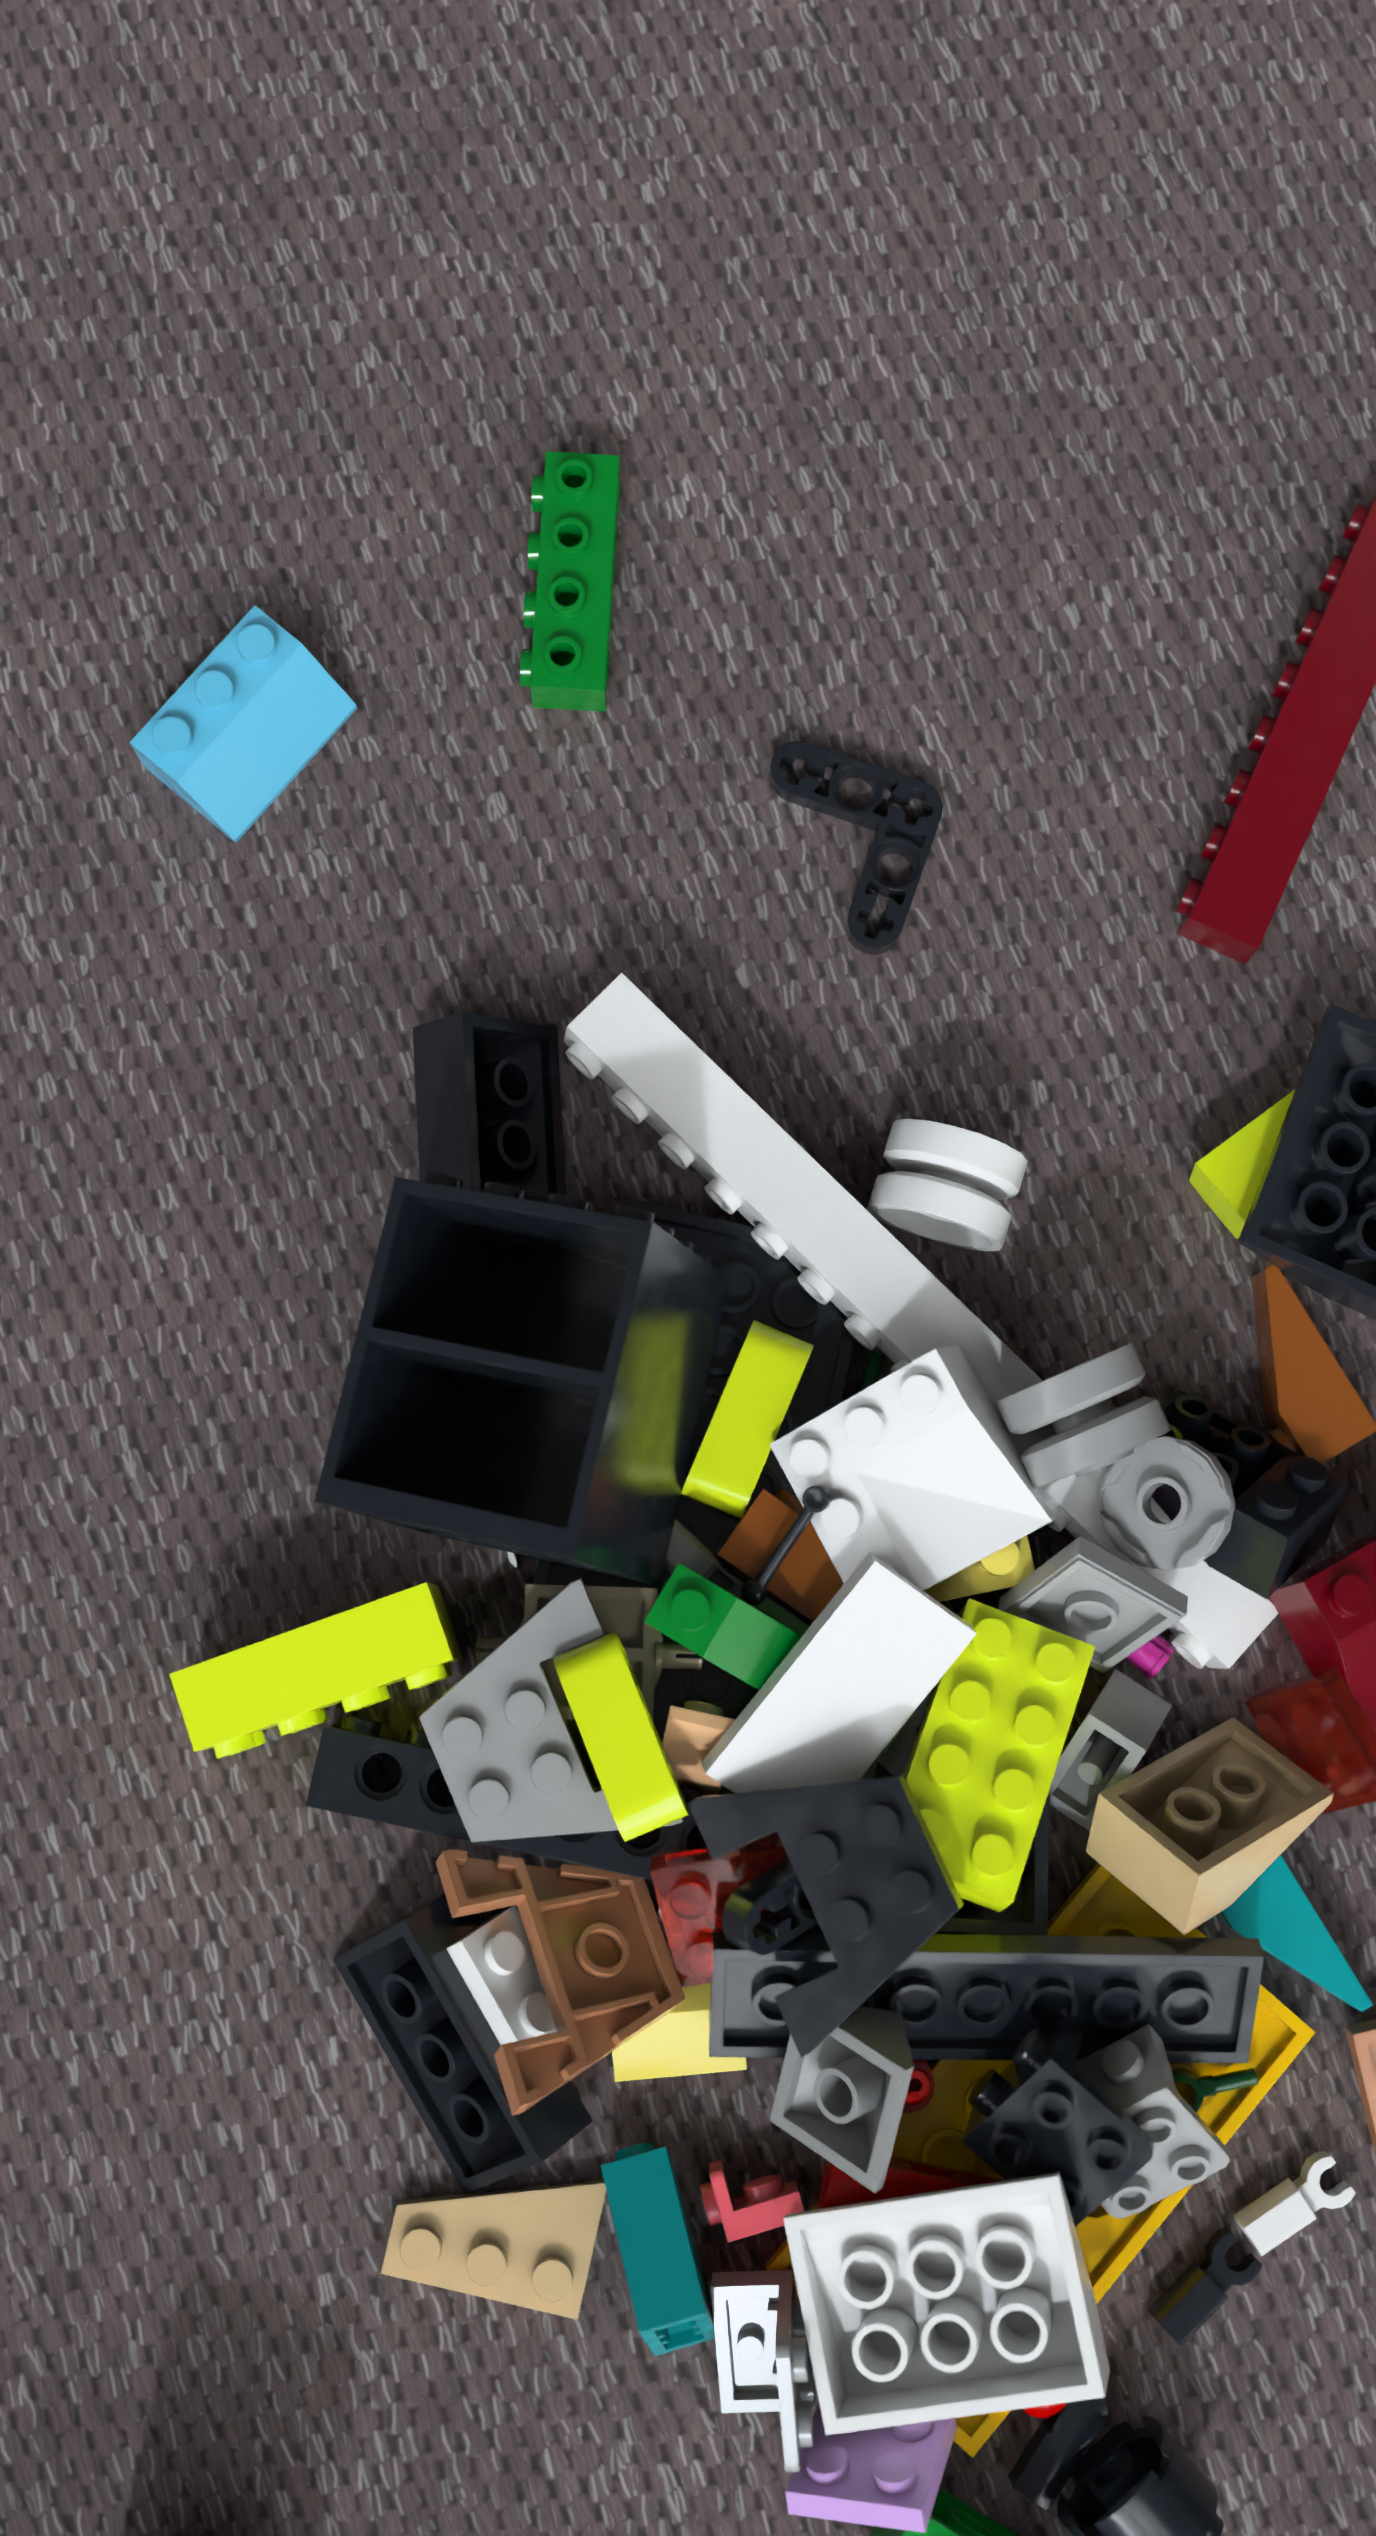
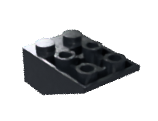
M1178 1390L1161 1404L1171 1430L1159 1437L1170 1436L1193 1441L1216 1456L1230 1478L1235 1501L1229 1533L1217 1551L1204 1559V1561L1214 1570L1261 1597L1268 1599L1328 1540L1349 1481L1328 1470L1318 1460L1302 1456L1270 1439L1262 1430L1244 1425L1218 1411L1206 1400ZM1163 1484L1155 1489L1151 1497L1172 1521L1180 1512L1181 1499L1178 1492L1172 1486Z

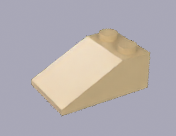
M1232 1717L1098 1793L1086 1853L1185 1935L1231 1906L1331 1804L1334 1793Z

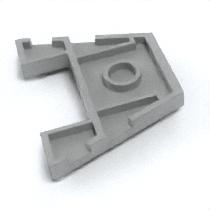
M582 1577L574 1579L567 1584L536 1614H533L510 1637L473 1667L421 1713L419 1717L471 1842L619 1830L602 1787L595 1788L591 1782L541 1663L546 1659L604 1635L603 1627ZM678 1819L664 1826H674L683 1822V1819Z

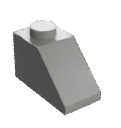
M1115 1669L1060 1755L1049 1789V1805L1090 1831L1098 1793L1131 1775L1149 1748L1172 1705Z

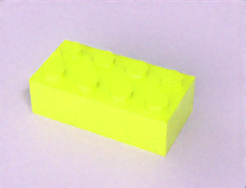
M425 1582L178 1670L169 1675L194 1752L214 1748L216 1757L219 1759L265 1744L266 1740L263 1730L277 1725L281 1736L329 1721L325 1708L342 1703L344 1711L347 1713L388 1700L391 1697L387 1686L406 1680L408 1688L411 1690L453 1676L449 1664L459 1661L463 1657L439 1586Z
M969 1598L958 1616L969 1623L977 1634L933 1687L903 1776L960 1898L1000 1913L1014 1901L1096 1646Z

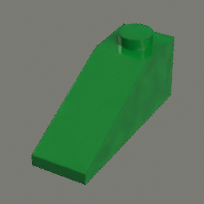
M680 1563L676 1566L644 1620V1623L758 1690L761 1689L802 1637Z

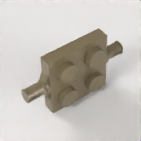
M525 1584V1609L521 1625L544 1607L566 1585ZM585 1586L603 1627V1636L614 1631L617 1632L653 1720L654 1689L662 1669L702 1671V1659L677 1658L676 1654L696 1653L678 1642H663L661 1632L644 1623L658 1598V1588ZM477 1635L476 1647L497 1648L508 1637ZM476 1652V1664L491 1652ZM553 1657L542 1661L541 1663L565 1720H575L557 1674Z

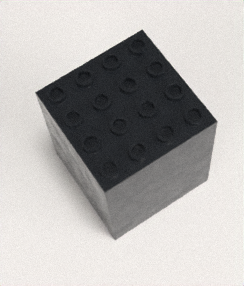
M424 1171L421 1181L395 1177L314 1502L431 1535L660 1586L730 1279L712 1267L713 1259L711 1257L693 1252L694 1244L674 1238V1229L653 1223L654 1214L643 1209L626 1205H613L611 1215L588 1211L590 1204L587 1201L556 1193L549 1194L547 1203L525 1200V1191L494 1182H486L484 1191L479 1192L463 1189V1181L458 1178L431 1171Z

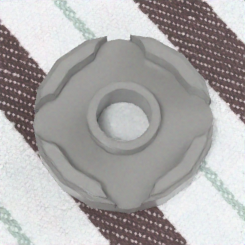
M1164 1436L1133 1448L1134 1454L1110 1465L1102 1479L1100 1493H1103L1101 1501L1103 1511H1100L1103 1529L1120 1553L1137 1565L1167 1571L1195 1566L1217 1551L1231 1529L1235 1501L1230 1478L1216 1456L1193 1441ZM1163 1484L1172 1486L1178 1492L1181 1499L1179 1514L1168 1523L1156 1518L1150 1504L1151 1496L1155 1489Z

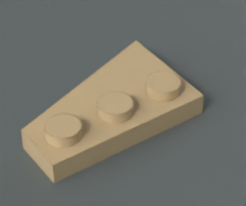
M604 2179L586 2180L584 2183L556 2186H530L518 2190L490 2193L473 2192L399 2200L395 2210L381 2274L578 2320L606 2194Z

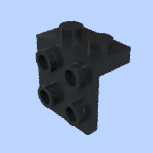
M1061 2015L1046 2031L1042 2032L1038 2028L1031 2030L1016 2047L1011 2058L1013 2062L1000 2074L996 2070L991 2069L977 2082L968 2098V2102L973 2107L962 2142L1005 2180L1060 2172L1076 2227L1151 2160L1154 2141L1143 2129L1074 2070L1083 2032L1065 2016Z

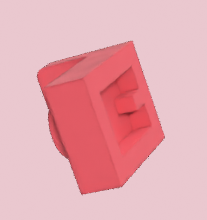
M721 2159L708 2163L711 2182L700 2185L703 2203L710 2226L723 2223L728 2242L784 2226V2216L786 2214L805 2212L796 2180L783 2184L779 2174L761 2177L742 2186L744 2196L732 2199Z

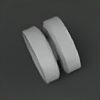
M1133 1343L996 1401L1010 1433L1022 1435L1049 1423H1052L1056 1434L1028 1446L1021 1456L1034 1488L1047 1485L1072 1474L1080 1477L1134 1454L1133 1448L1171 1430L1158 1398L1144 1396L1116 1408L1112 1402V1396L1140 1384L1146 1375Z

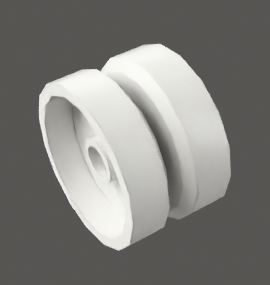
M895 1120L890 1130L883 1157L896 1171L877 1176L867 1211L874 1218L914 1235L964 1249L999 1251L1003 1247L1012 1216L998 1200L1017 1195L1027 1166V1159L1020 1152L1005 1143L960 1127L928 1120Z

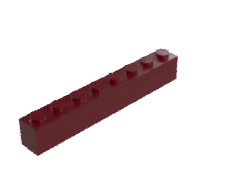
M1376 494L1368 506L1358 502L1347 522L1342 537L1352 541L1345 558L1334 555L1322 578L1318 590L1328 594L1321 611L1311 607L1298 632L1295 643L1305 648L1298 663L1294 664L1287 661L1278 677L1271 696L1280 699V704L1273 718L1263 714L1247 748L1257 753L1249 772L1239 768L1223 802L1233 807L1225 826L1215 822L1199 857L1209 861L1201 881L1193 877L1189 879L1175 909V912L1185 916L1177 933L1178 935L1243 964L1249 961L1261 945L1376 683Z

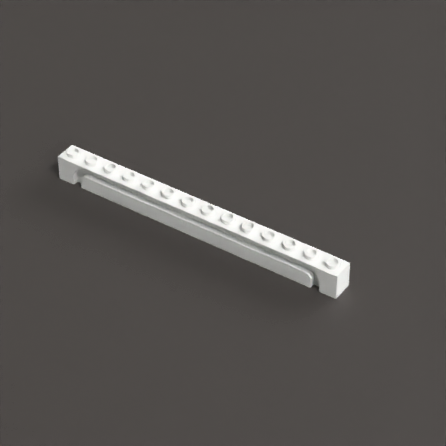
M623 973L611 982L567 1026L563 1042L569 1046L565 1053L572 1064L590 1079H594L599 1075L616 1092L612 1096V1100L620 1111L636 1124H640L645 1120L662 1137L658 1144L663 1152L679 1167L686 1169L691 1165L709 1182L704 1188L710 1198L729 1214H733L738 1210L755 1227L751 1235L759 1246L775 1259H780L784 1255L801 1272L797 1279L814 1299L824 1305L831 1301L848 1317L844 1325L859 1343L870 1350L878 1346L895 1363L891 1368L892 1373L935 1348L958 1344L1020 1457L1028 1446L1056 1434L1052 1423L1022 1435L1009 1432L996 1401L1040 1383L1042 1380ZM1110 1465L1080 1477L1072 1474L1038 1487L1055 1518L1054 1521L1047 1524L1052 1529L1060 1532L1065 1528L1075 1539L1082 1536L1188 1596L1187 1615L1168 1629L1176 1636L1171 1642L1182 1657L1195 1667L1202 1669L1206 1665L1208 1668L1229 1669L1278 1615L1274 1604L1268 1599L1261 1597L1209 1567L1204 1560L1195 1566L1165 1571L1137 1565L1120 1553L1103 1529L1100 1511H1103L1101 1503L1103 1493H1100L1102 1479ZM1151 1497V1509L1156 1518L1162 1522H1171L1170 1518Z

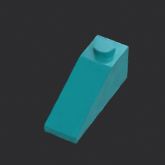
M1281 1855L1231 1906L1215 1915L1220 1923L1243 1938H1258L1262 1950L1344 2003L1361 2012L1373 2005Z

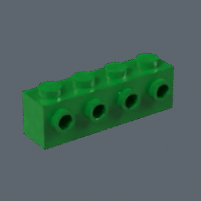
M546 451L544 475L533 474L532 512L541 513L540 532H529L527 561L528 570L538 571L536 591L526 590L524 597V628L534 629L532 649H521L519 675L520 687H530L533 708L606 712L620 497V455Z

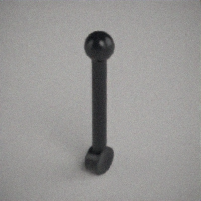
M814 1485L804 1491L802 1496L804 1507L756 1579H750L744 1583L741 1592L746 1603L759 1605L765 1601L768 1594L766 1586L814 1514L824 1511L829 1507L831 1494L826 1487Z

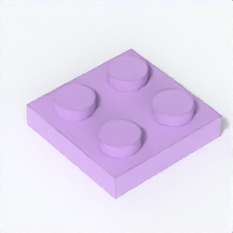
M818 2402L813 2415L814 2446L801 2447L800 2472H792L785 2490L788 2513L791 2515L925 2533L956 2434V2419L949 2418L825 2435L820 2404Z

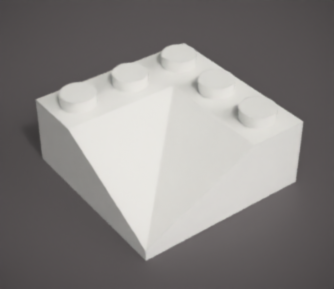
M958 1344L938 1347L769 1444L803 1507L802 1496L807 1488L821 1485L829 1490L831 1494L829 1507L824 1511L815 1513L810 1521L843 1583L848 1580L868 1553H871L918 1588L925 1591L1055 1520L1039 1489L1034 1488L1017 1449Z

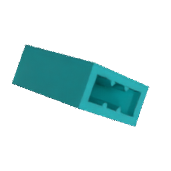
M640 2143L623 2148L615 2153L616 2161L601 2165V2170L639 2334L655 2356L715 2339L713 2310L673 2160L666 2146L654 2149L652 2143Z

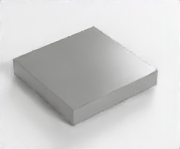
M1079 1536L1000 1597L999 1610L1096 1646L1089 1666L1101 1673H1105L1187 1615L1188 1596Z

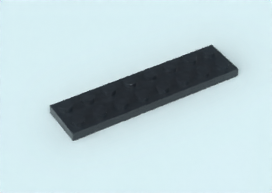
M712 1931L708 2035L709 2057L785 2058L790 2031L774 1997L838 1967L823 1933L803 1932L776 1951L767 1955H761L733 1945L726 1939L723 1931ZM934 1934L860 2006L901 2012L912 2059L1011 2060L1016 2047L1031 2030L1038 2028L1044 2032L1063 2015L1083 2032L1076 2061L1149 2024L1162 2039L1169 2062L1248 2063L1264 1954L1258 1938Z

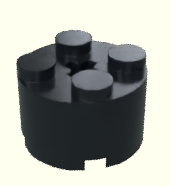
M1151 2416L1142 2417L1146 2427L1136 2430L1126 2421L1112 2427L1083 2455L1071 2474L1078 2484L1070 2500L1061 2492L1057 2503L1059 2520L1073 2536H1220L1224 2527L1223 2520L1216 2513L1218 2493L1215 2484L1163 2425Z

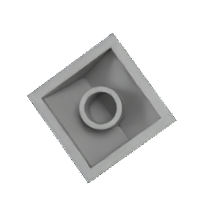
M859 2006L815 2050L803 2057L800 2056L790 2034L770 2116V2121L874 2193L881 2190L884 2185L914 2068L901 2012Z

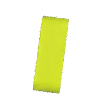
M753 1321L681 1494L742 1519L770 1453L771 1447L769 1444L775 1441L814 1345L758 1321Z
M614 1631L554 1656L553 1661L615 1823L624 1841L626 1842L688 1816L689 1813L683 1795L617 1632Z

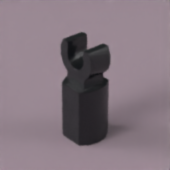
M1227 2227L1217 2230L1210 2237L1206 2247L1207 2258L1200 2265L1194 2261L1148 2309L1153 2318L1181 2347L1226 2302L1228 2296L1225 2292L1232 2285H1245L1252 2282L1261 2270V2262L1252 2253L1244 2257L1238 2265L1230 2266L1225 2263L1226 2251L1238 2239Z

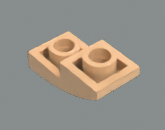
M686 1701L684 1708L670 1706L662 1741L679 1787L703 1791V1796L718 1794L721 1783L708 1776L701 1763L736 1720L723 1717L724 1710L716 1705L700 1701Z

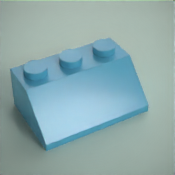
M254 605L129 743L142 765L237 843L358 707L300 641Z

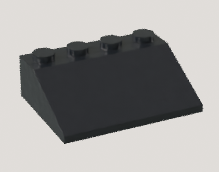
M1331 1004L1327 1006L1238 1243L1325 1298L1376 1320V1024Z

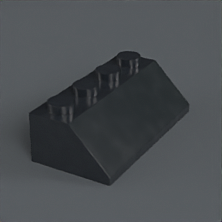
M445 1892L334 1957L333 1961L460 2188L466 2194L542 2163L593 2122L580 2099L577 2087L571 2080L524 2112L512 2115L494 2057L495 2052L501 2045L447 1951L448 1947L481 1926L478 1913L452 1918Z

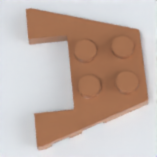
M446 1850L437 1859L436 1866L452 1918L510 1906L518 1907L557 2032L502 2044L495 2052L494 2057L512 2115L522 2113L675 2010L685 1999L644 1878L593 1867L563 1863L559 1869L525 1865L523 1858L501 1855L496 1861L467 1857L468 1851Z

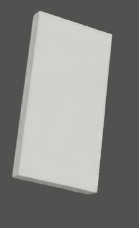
M868 1553L702 1761L701 1764L705 1773L734 1793L859 1780L977 1633L969 1623L874 1555Z

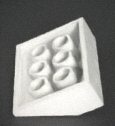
M1060 2172L798 2212L784 2216L825 2435L1105 2397L1110 2367L1094 2293Z

